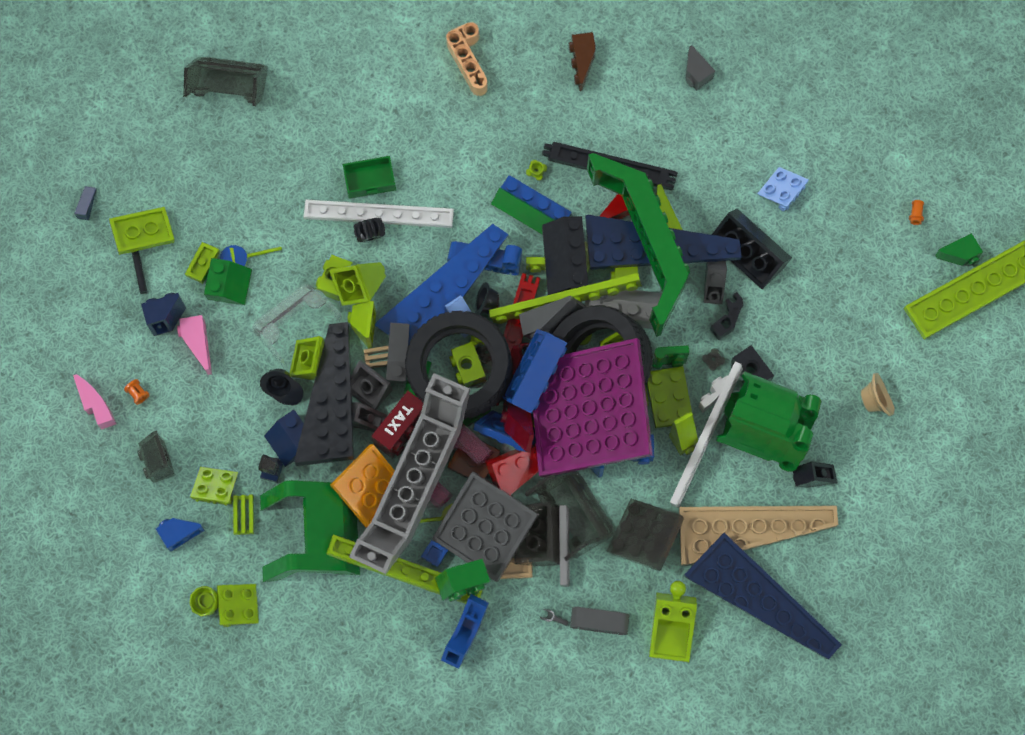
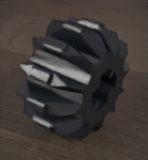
M369 218L353 226L358 242L376 240L385 235V225L382 218Z

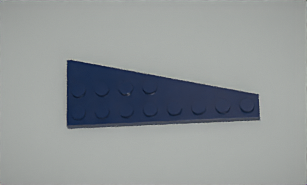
M585 215L590 270L651 266L633 222ZM669 228L674 231V241L676 246H680L682 250V260L684 263L741 260L739 239Z
M725 533L683 575L688 580L827 660L842 646L832 634Z

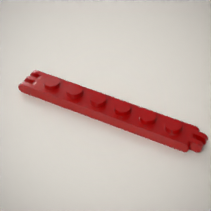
M522 273L513 304L535 299L541 278L537 277L535 283H532L534 276L529 275L528 281H525L526 274ZM514 318L507 321L504 337L510 352L514 345L521 344L523 340L520 319Z

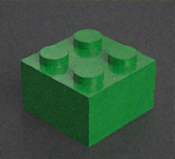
M483 559L445 569L435 578L442 601L449 599L450 602L459 600L461 596L466 594L468 597L471 594L476 595L479 591L484 590L485 585L490 582Z

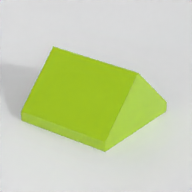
M318 336L296 340L289 373L291 377L315 381L324 346L323 337Z

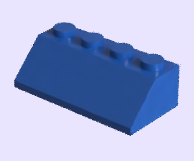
M537 329L502 399L532 414L533 410H536L539 406L541 394L548 388L550 376L554 375L557 370L559 358H562L566 352L567 347L565 346L567 342L548 332Z

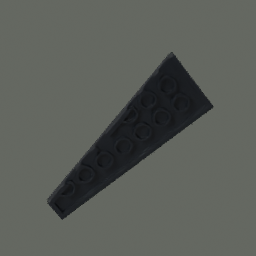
M348 322L329 324L295 456L296 466L354 460L350 333Z

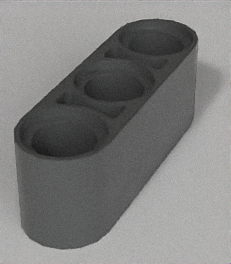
M572 607L570 628L578 629L579 627V630L594 632L599 630L601 633L628 635L630 615L615 611Z

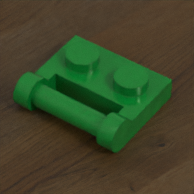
M689 345L656 348L652 367L660 369L663 365H672V367L683 366V364H686L690 353Z

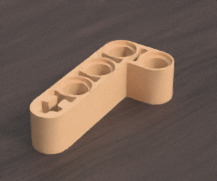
M469 22L447 33V48L472 93L476 96H482L487 92V78L469 47L478 42L479 28L475 23ZM468 69H474L475 71L469 72V71H467V70H468Z

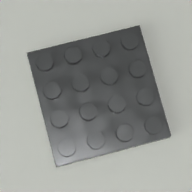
M472 472L432 537V540L467 563L483 559L488 576L498 582L539 514L477 473Z

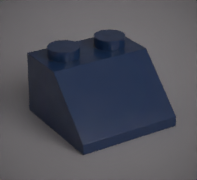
M295 410L277 420L264 435L285 467L295 461L304 425Z

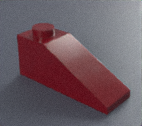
M507 404L506 411H502L501 414L504 430L525 452L530 453L534 437L531 413L516 405Z

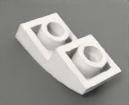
M728 375L724 378L721 376L716 378L710 388L712 394L707 393L700 399L701 402L698 407L702 412L709 409L717 401Z

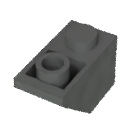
M726 261L706 263L704 303L723 304L727 274Z

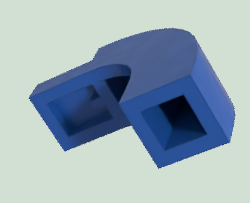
M472 594L469 596L460 621L445 647L441 661L455 668H460L483 622L489 602Z

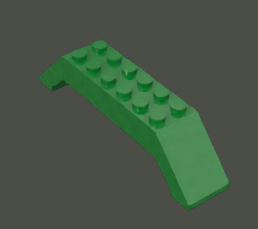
M591 153L588 155L587 172L593 186L600 185L622 196L661 288V298L658 305L652 307L649 319L656 337L661 336L685 288L688 275L690 274L689 266L682 260V250L680 246H676L674 231L669 229L667 225V215L661 211L660 199L658 195L655 196L653 182L647 178L646 173Z

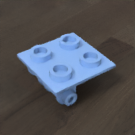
M778 167L757 194L778 203V208L781 211L789 209L791 202H794L799 197V193L806 188L805 185L809 179Z

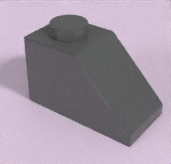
M691 45L687 55L685 80L690 87L699 90L714 78L715 70Z

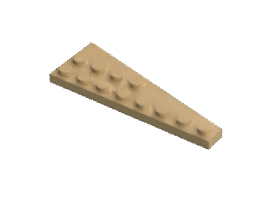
M837 506L679 507L681 566L694 564L723 533L744 551L837 527Z

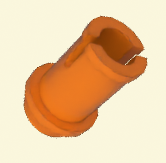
M921 200L912 201V211L909 220L913 225H920L924 221L922 216L924 202Z

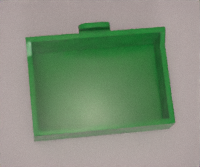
M390 156L343 164L349 199L396 191Z

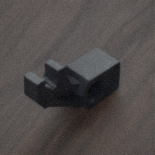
M737 292L733 295L736 302H731L729 298L725 301L729 312L728 315H724L711 325L710 330L718 340L734 331L740 310L743 308V299ZM725 321L729 322L728 329H725L722 325Z

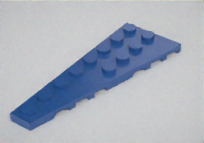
M490 225L379 319L375 326L389 336L390 323L409 324L408 345H410L413 335L417 333V330L423 324H426L429 319L435 316L438 317L439 314L448 312L445 305L460 295L463 298L507 239L508 234L496 225Z

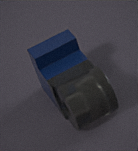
M263 454L258 468L262 472L260 478L278 483L283 467L281 460Z

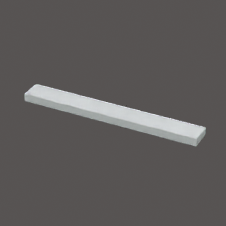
M305 200L304 219L360 222L369 218H382L384 224L442 228L453 227L454 209L319 200Z
M738 362L734 363L671 498L670 503L674 507L678 508L741 375L743 369L742 365Z

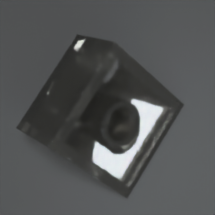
M157 430L138 443L140 450H137L140 461L145 463L146 467L143 468L146 479H150L155 483L176 475L165 441Z

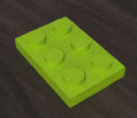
M165 207L109 218L119 255L174 243V236Z
M681 366L651 371L647 387L655 429L672 426L673 421L689 412L692 413L684 368Z

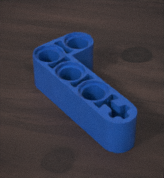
M451 242L447 262L466 247L468 243ZM507 245L505 250L499 249L484 270H493V272L508 275L511 273L514 276L518 275L522 261V248L515 245Z

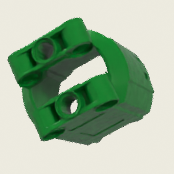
M744 371L742 378L745 382L739 392H732L723 412L727 421L723 434L717 435L716 441L764 460L779 462V467L784 471H795L810 449L813 432L810 429L818 417L822 400L816 395L800 396L797 391Z

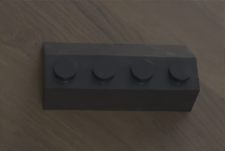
M738 208L729 212L711 234L739 239L741 260H731V262L761 289H764L792 259L788 253Z
M582 216L561 217L543 224L542 234L547 294L551 295L587 286L588 276Z

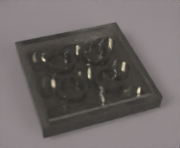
M630 498L607 552L661 571L684 517Z

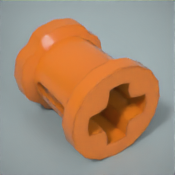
M138 379L129 382L124 388V391L133 397L136 405L141 404L150 396L148 391H144L139 385Z

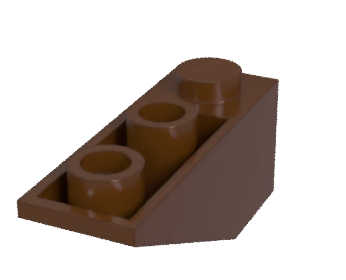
M593 32L571 35V42H568L569 53H573L574 57L571 58L572 69H576L574 82L575 86L579 85V91H582L595 58L596 46Z

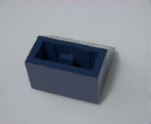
M168 293L162 298H151L141 304L146 325L154 336L173 331L186 309L179 293Z

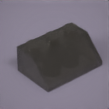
M552 502L525 504L537 512L539 516L517 550L515 564L531 566L560 565L559 506Z

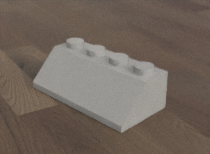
M626 290L619 292L615 296L606 295L598 300H586L585 305L586 307L605 305L616 308L638 322L642 328L653 329L649 319L652 307L658 305L662 293Z

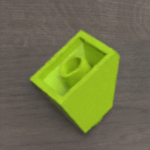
M374 301L353 305L352 312H348V323L351 324L352 330L368 349L373 347L377 314Z

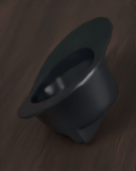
M487 282L483 283L478 291L475 304L476 315H481V313L490 314L489 310L500 307L499 293L490 288Z
M270 369L260 379L262 391L284 405H297L304 396L302 386L291 378L290 374L284 369Z

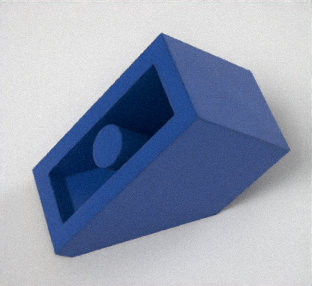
M175 518L165 519L159 523V527L155 528L170 552L205 531L199 523Z

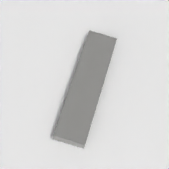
M559 505L561 587H569V508L566 505Z

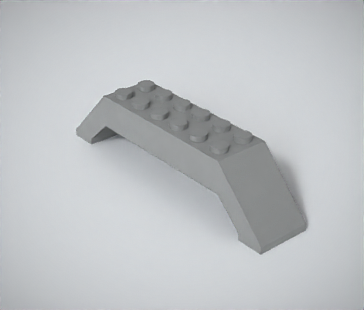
M433 373L426 388L421 415L369 526L360 538L357 539L349 556L350 558L387 574L411 542L460 435L470 388Z

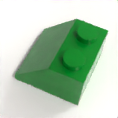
M211 258L204 295L211 301L245 306L252 269L232 261Z

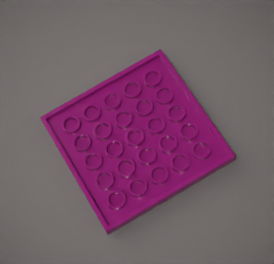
M637 338L564 354L562 358L560 357L557 362L556 372L548 380L547 390L539 398V406L536 410H533L539 476L547 477L653 456L640 340Z

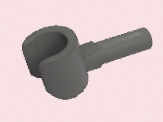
M542 609L548 612V616L546 618L539 616L540 619L547 622L556 621L565 626L568 625V621L554 615L552 610Z

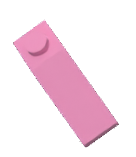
M202 315L179 319L180 325L177 326L179 337L183 338L206 373L211 375L205 319Z

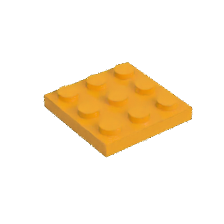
M370 444L330 485L367 528L377 511L395 470L375 445Z

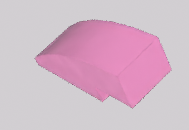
M77 374L73 375L87 414L94 413L97 425L101 429L116 425L112 412L98 392Z

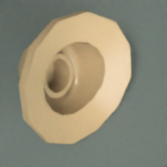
M874 373L872 381L861 390L864 406L868 412L883 411L888 416H892L895 409L880 375Z

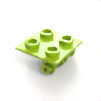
M200 467L190 498L196 499V502L204 501L210 503L213 501V504L218 502V504H224L225 506L232 504L233 497L231 495L238 472Z
M256 584L217 585L220 625L230 627L231 625L259 623Z

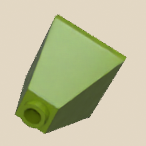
M381 262L356 264L329 270L342 306L370 301L386 277L385 268Z

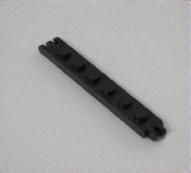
M558 142L544 144V149L546 150L542 151V155L548 157V160L551 162L587 170L588 155L594 153L646 173L647 178L652 180L654 187L661 184L663 189L674 190L673 184H675L676 179L673 177H677L678 172Z

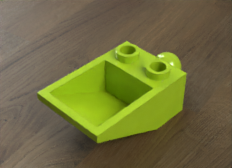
M674 581L670 586L672 594L656 592L649 657L689 662L697 600L696 597L682 596L686 592L685 584L681 581Z

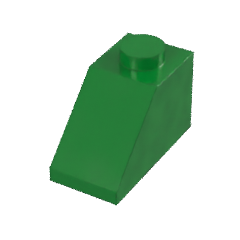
M971 233L940 248L935 256L937 259L960 266L968 263L973 265L980 260L979 257L982 255L983 250Z

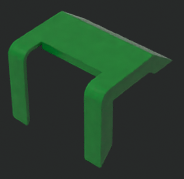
M288 480L260 495L261 511L287 497H304L305 554H287L263 566V582L278 581L296 572L360 575V566L326 554L333 534L356 542L358 539L357 517L331 487L330 484L332 482Z

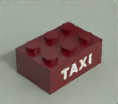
M407 391L371 436L374 445L392 459L395 455L399 456L405 448L403 445L407 440L409 441L421 415L423 402Z

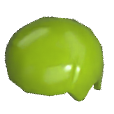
M208 586L196 588L190 595L189 604L192 612L200 617L213 614L218 609L217 592Z

